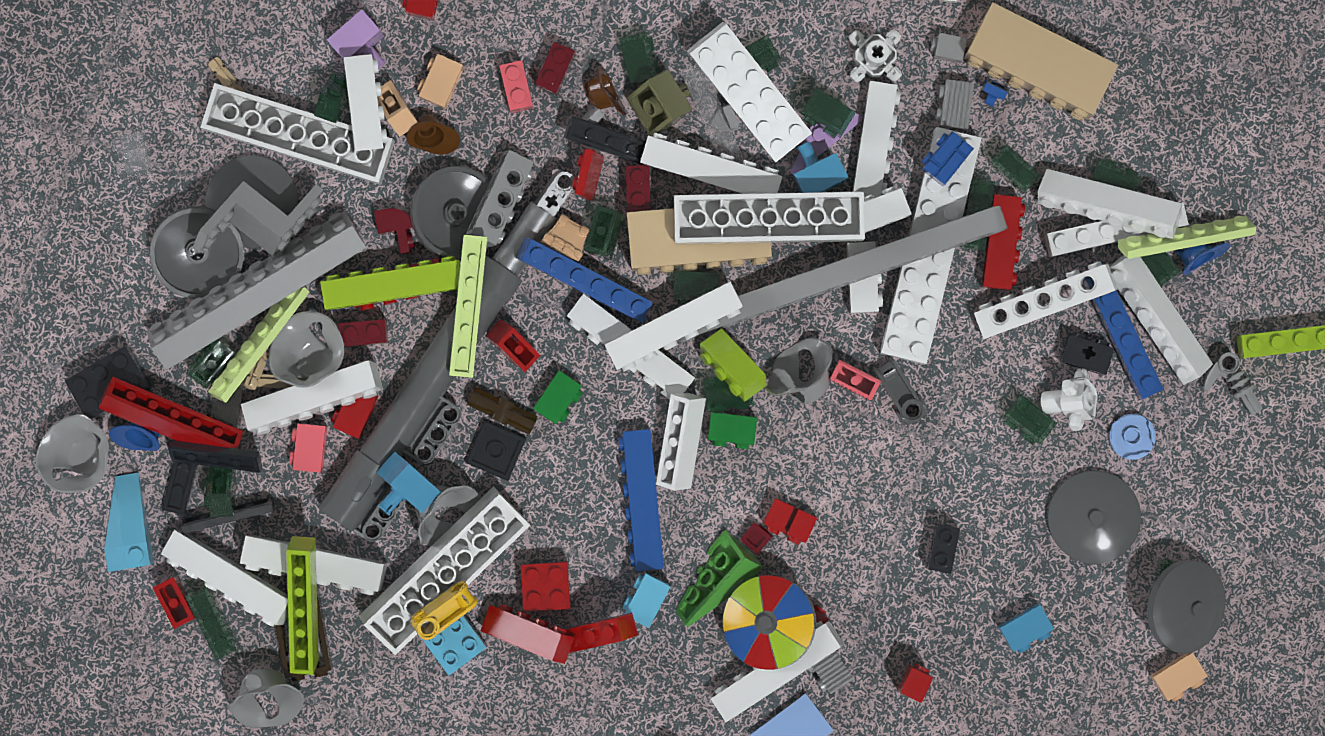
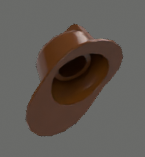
M598 67V74L585 84L589 101L599 109L615 107L620 114L626 116V109L615 91L609 74L603 67Z
M423 115L416 118L418 123L413 125L406 135L407 143L410 146L438 155L454 152L460 144V136L457 131L441 124L432 115Z

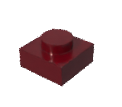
M755 521L740 540L758 555L773 535Z

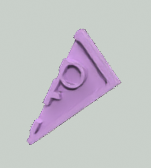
M823 99L809 129L812 134L805 139L804 143L810 141L818 157L859 124L864 117ZM800 152L790 172L792 175L806 167Z

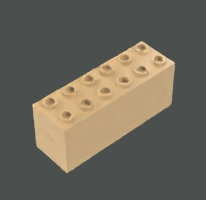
M992 3L988 8L964 56V59L968 60L967 64L975 69L982 67L988 70L987 74L998 80L1002 77L1009 81L1008 85L1018 90L1024 88L1030 91L1029 95L1038 100L1044 98L1050 101L1049 105L1060 111L1064 108L1071 112L1070 116L1080 121H1083V119L1088 120L1094 115L1118 67V64L995 3Z
M674 208L627 212L632 271H637V275L651 274L652 269H660V273L674 272L675 267H683V271L697 270L699 265H706V269L720 268L722 263H729V267L743 266L746 261H752L753 265L767 264V260L772 257L771 243L675 245Z

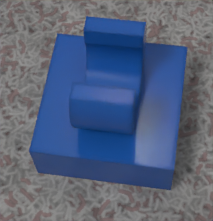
M987 78L983 91L987 92L988 95L984 103L993 107L997 97L1004 100L1009 87Z

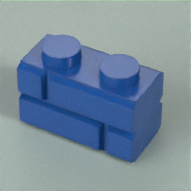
M953 131L949 135L944 133L936 143L939 146L936 152L933 154L930 151L922 160L924 167L921 170L943 187L974 149Z

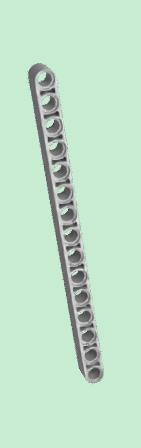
M995 206L740 295L738 297L743 305L739 309L740 314L730 319L724 316L718 319L720 324L708 330L704 326L697 330L698 335L688 340L1004 231L1008 227L1001 207ZM684 336L678 339V342L681 343L688 340Z

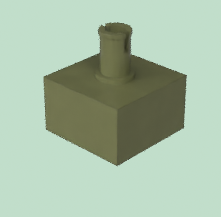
M669 70L649 79L627 97L628 102L651 137L654 133L658 134L671 127L692 110L686 99L691 95L690 88L683 91L688 85L682 83L678 86Z

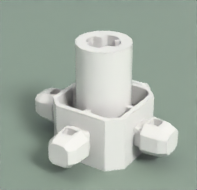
M894 29L885 35L886 39L880 34H871L865 40V36L855 30L848 38L854 46L857 45L859 47L854 53V62L859 67H855L849 77L855 83H858L865 77V73L870 78H879L885 72L888 79L896 82L902 76V73L897 66H892L897 59V50L892 45L895 46L899 42L901 35ZM878 51L881 55V58H879V56L874 58L872 56L873 52Z
M1084 368L1077 369L1074 379L1062 382L1061 390L1044 391L1041 395L1043 412L1045 414L1064 413L1069 419V427L1073 431L1081 430L1084 420H1092L1096 416L1098 396L1096 388L1089 380L1088 371Z

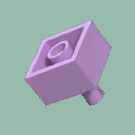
M362 9L327 39L343 60L344 57L372 54V59H377L378 69L386 62L373 48L384 35Z

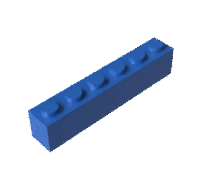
M530 238L524 239L515 257L519 261L635 321L643 323L653 303Z
M1086 276L1083 280L1084 287L1086 289L1094 287L1095 282L1093 278ZM1115 290L1091 299L1138 400L1145 399L1164 390L1117 291Z
M651 430L623 432V437H619L620 451L625 452V460H621L622 474H627V483H623L624 497H629L630 506H625L626 519L631 520L632 529L628 530L629 544H634V553H630L631 567L636 566V571L664 569Z

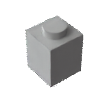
M939 33L937 38H933L930 51L934 52L933 58L961 63L967 38Z

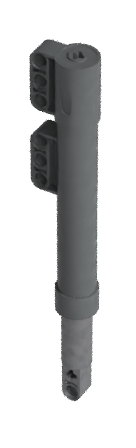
M566 171L555 172L536 201L529 203L493 259L486 256L476 346L503 305L510 301L523 280L518 276L526 264L515 257L525 238L541 243L544 235L548 233L556 221L554 216L573 189L574 176ZM562 175L568 178V184L564 188H560L558 185V179ZM547 196H553L552 200L555 202L553 205H547L548 202L545 200ZM456 307L361 449H357L318 507L334 521L370 542H375L383 536L405 503L402 500L390 515H379L380 507L378 505L392 491L390 489L392 486L376 472L394 452L401 457L407 454L422 464L430 463L461 418L460 409L443 397L456 377L449 375ZM447 408H454L455 415L451 419L444 418V411ZM435 427L442 429V434L439 438H431V431ZM421 447H428L429 454L424 458L418 457V450ZM369 525H377V532L375 534H366V528Z

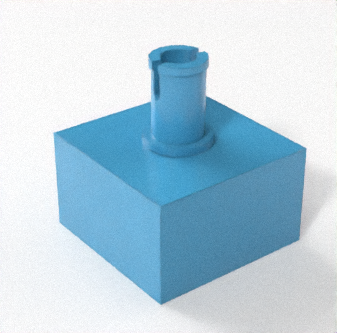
M810 141L797 147L806 164L805 169L795 173L792 177L800 193H824L848 180L849 177L837 153L819 160Z
M396 452L376 472L392 486L390 488L392 491L378 505L388 515L402 500H408L423 513L441 493Z

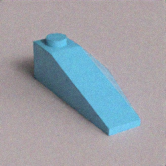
M139 472L115 476L104 547L108 572L155 564Z

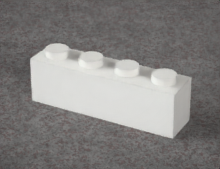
M372 54L344 57L355 151L383 148V143H387L386 129H381L380 120L384 119L383 105L378 106L377 96H382L380 82H375L374 73H379L377 59H372Z
M690 393L671 394L656 485L674 491L691 488L706 398Z

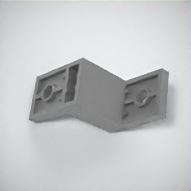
M243 181L200 229L192 248L199 253L205 247L209 249L217 240L216 236L219 232H225L232 223L272 256L277 250L282 252L290 242L291 236L293 234L297 235L302 229L305 220L310 219L317 211V207L322 201L320 196L323 189L316 184L287 216Z

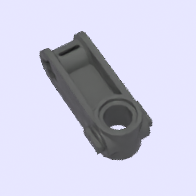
M890 357L889 361L879 368L874 367L872 369L876 377L881 380V385L897 409L896 415L903 425L906 423L909 426L927 415L926 410L929 408L922 397L918 398L893 357ZM892 368L890 372L886 373L885 375L883 374L884 372ZM908 405H915L918 408V415L912 418L906 414Z

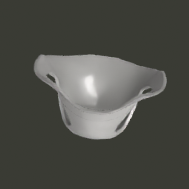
M310 311L292 315L272 341L269 349L270 367L275 378L302 388L314 386L333 374L340 367L344 356L343 339L334 321L322 313ZM311 323H322V334L328 348L311 332ZM296 377L308 379L306 381L298 380Z
M806 338L783 350L774 361L768 384L764 389L773 396L787 394L802 404H809L818 400L826 393L830 384L828 368L832 362L833 353L831 346L826 341L818 338ZM803 349L811 352L815 362L814 375L807 382H802L799 379V353Z
M77 414L61 419L48 429L38 447L36 467L40 477L47 486L61 493H78L93 488L103 479L106 473L109 451L108 439L103 430L85 415ZM94 434L100 438L101 442L98 441ZM61 468L81 474L82 476H66L59 481H55L52 476V470Z
M435 485L441 492L423 513L415 508L420 523L418 529L420 545L431 547L454 525L453 523L436 519L435 512L440 507H455L466 513L480 500L479 494L473 488L464 485L455 487Z
M257 669L245 675L241 682L238 697L227 708L246 727L281 726L289 723L303 707L304 696L301 691L289 685L280 672L273 669ZM266 691L272 694L278 703L279 713L273 718H267L263 709L254 698V694H261Z

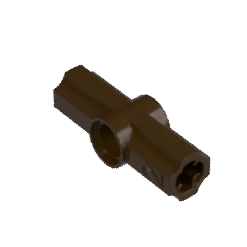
M476 387L466 404L489 415V418L506 426L508 424L529 435L538 418L516 407V404L499 396L495 397Z

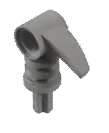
M1231 352L1220 354L1205 376L1203 389L1208 392L1216 379L1222 376L1226 382L1231 381L1232 385L1230 388H1235L1237 391L1233 396L1235 399L1239 397L1242 399L1251 415L1261 411L1262 405L1252 391L1256 386L1254 383L1248 384L1249 377L1244 378L1243 374L1245 371L1239 370V357ZM1225 357L1231 358L1233 362L1229 370L1225 369L1222 365Z

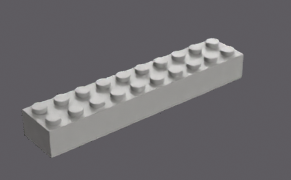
M346 211L333 214L324 224L313 226L306 235L292 239L282 252L277 250L273 256L270 254L262 262L257 261L253 263L244 273L235 274L226 284L212 288L208 295L203 298L194 299L182 311L177 310L164 322H157L152 325L149 331H147L152 351L164 368L168 370L364 250L366 246L359 231Z

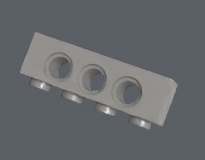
M511 150L503 152L466 235L487 237L486 246L488 247L501 243L505 235L503 229L506 223H510L515 213L512 209L515 203H518L523 196L524 190H522L525 181L528 182L533 174V169H531L533 161ZM508 173H511V174L514 175V177H515V183H514V185H512V184H510V183L508 182V180H507V175H508ZM499 194L504 195L506 198L504 206L498 202ZM490 214L496 218L495 226L490 225L488 222Z

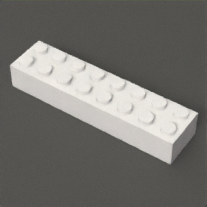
M214 83L200 127L211 133L379 185L382 184L395 143L393 138L387 137V143H383V148L355 151L351 125Z
M864 192L674 195L675 245L864 241L865 239Z
M493 486L359 615L363 625L396 655L417 635L410 622L412 615L454 584L465 581L469 585L530 524ZM430 621L424 622L421 628H424Z

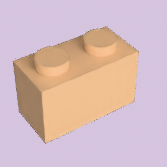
M437 54L436 58H431L427 66V70L430 72L426 80H421L417 91L420 92V99L446 110L464 70V66Z
M390 80L382 85V96H377L378 105H383L384 116L400 137L408 132L418 121L394 83Z
M1193 652L1185 653L1150 675L1163 698L1173 702L1185 695L1184 691L1188 688L1195 689L1204 683L1203 679L1208 677Z

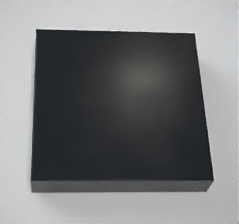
M484 420L466 463L509 481L527 438Z

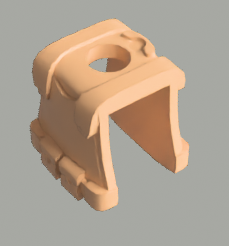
M561 214L555 226L544 235L541 242L542 245L579 262L583 255V245L590 229L584 225H579L570 220L568 216Z

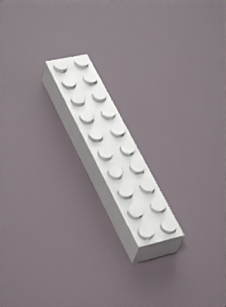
M936 127L933 132L929 152L931 151L934 154L939 148L936 144L944 133L949 135L952 130ZM953 131L974 149L944 187L925 172L923 173L908 237L963 217L981 137ZM955 248L900 267L879 354L923 365L927 364Z

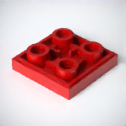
M585 149L584 154H580L578 159L580 171L579 175L575 176L572 186L576 195L593 202L604 156L594 150Z

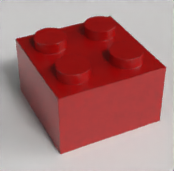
M568 561L521 564L523 612L571 608Z

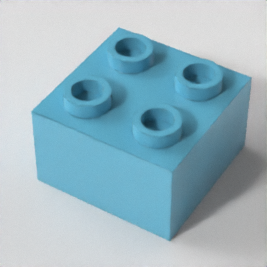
M647 572L644 576L639 574L633 588L637 589L633 597L628 595L622 609L626 610L624 614L633 613L636 622L649 628L671 585Z
M465 615L434 638L423 640L448 675H451L488 647Z

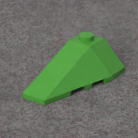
M727 530L710 546L707 552L710 557L704 568L699 566L696 572L699 574L694 586L691 585L687 588L676 609V613L687 627L728 599L741 584L754 578L763 568L756 556Z

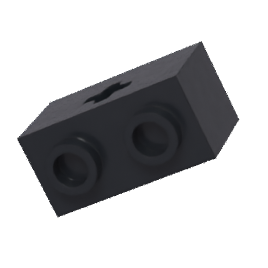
M1074 332V335H1067L1059 362L1080 369L1084 368L1087 371L1102 376L1107 375L1115 348L1109 347L1110 343L1104 340L1096 339V342L1087 340V335ZM1089 347L1090 352L1093 353V356H1090L1086 359L1085 354L1082 353V350L1088 349Z
M935 523L926 569L948 574L952 573L960 528Z

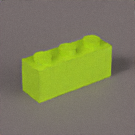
M720 329L700 343V358L707 366L710 365L714 369L716 376L721 381L725 380L731 392L735 396L739 395L744 402L767 386L766 374L723 329Z

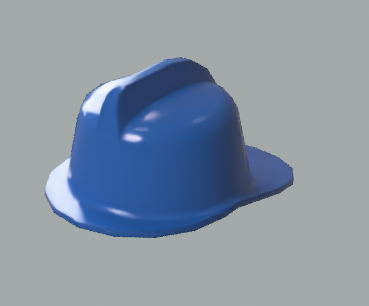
M1210 243L1178 249L1177 255L1185 266L1182 274L1188 275L1201 265L1221 256L1231 247V244L1224 243L1214 246Z
M131 422L129 425L114 426L110 429V438L120 447L130 450L148 451L160 449L158 441L160 434Z

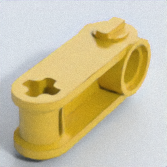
M460 581L412 615L410 619L411 625L423 640H430L478 604V598L471 594L465 581ZM430 621L427 627L421 628L424 622Z

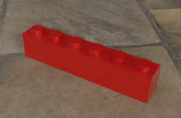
M112 377L106 387L98 407L108 413L181 442L237 449L243 431L115 377Z

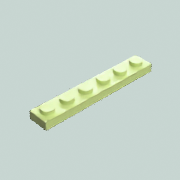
M1236 216L1231 219L1215 220L1210 223L1193 224L1189 227L1177 228L1173 239L1158 237L1152 233L1141 236H1129L1128 238L1118 240V249L1127 259L1256 235V226L1246 216Z
M463 235L450 376L473 378L487 237Z
M304 286L270 307L264 319L255 327L248 340L242 344L235 357L229 361L219 378L214 381L213 386L208 391L213 397L225 403L229 400L310 293Z

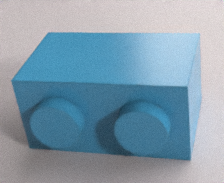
M1036 604L998 626V629L1011 651L1022 653L1031 647L1030 643L1036 639L1041 642L1050 637V631L1054 630V627L1041 605Z

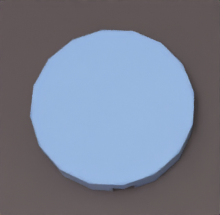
M1126 414L1119 417L1112 424L1109 431V442L1113 451L1120 457L1128 460L1140 459L1146 456L1152 450L1156 441V432L1152 423L1139 414Z

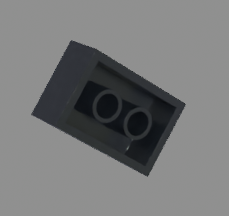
M129 346L120 348L65 380L82 413L89 417L91 421L108 413L98 407L112 377L144 390L153 387Z

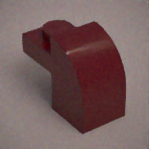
M395 208L374 211L378 234L397 233L400 253L402 255L410 254L411 248L415 247L412 233L408 234L407 231L413 230L410 216L404 211Z

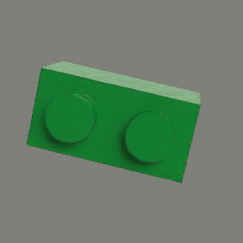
M558 371L533 409L556 425L559 421L564 423L570 414V411L567 410L572 402L577 404L583 395V392L580 391L583 386L561 371Z
M711 412L708 440H711L714 446L726 447V442L735 443V448L749 449V445L755 444L757 417Z

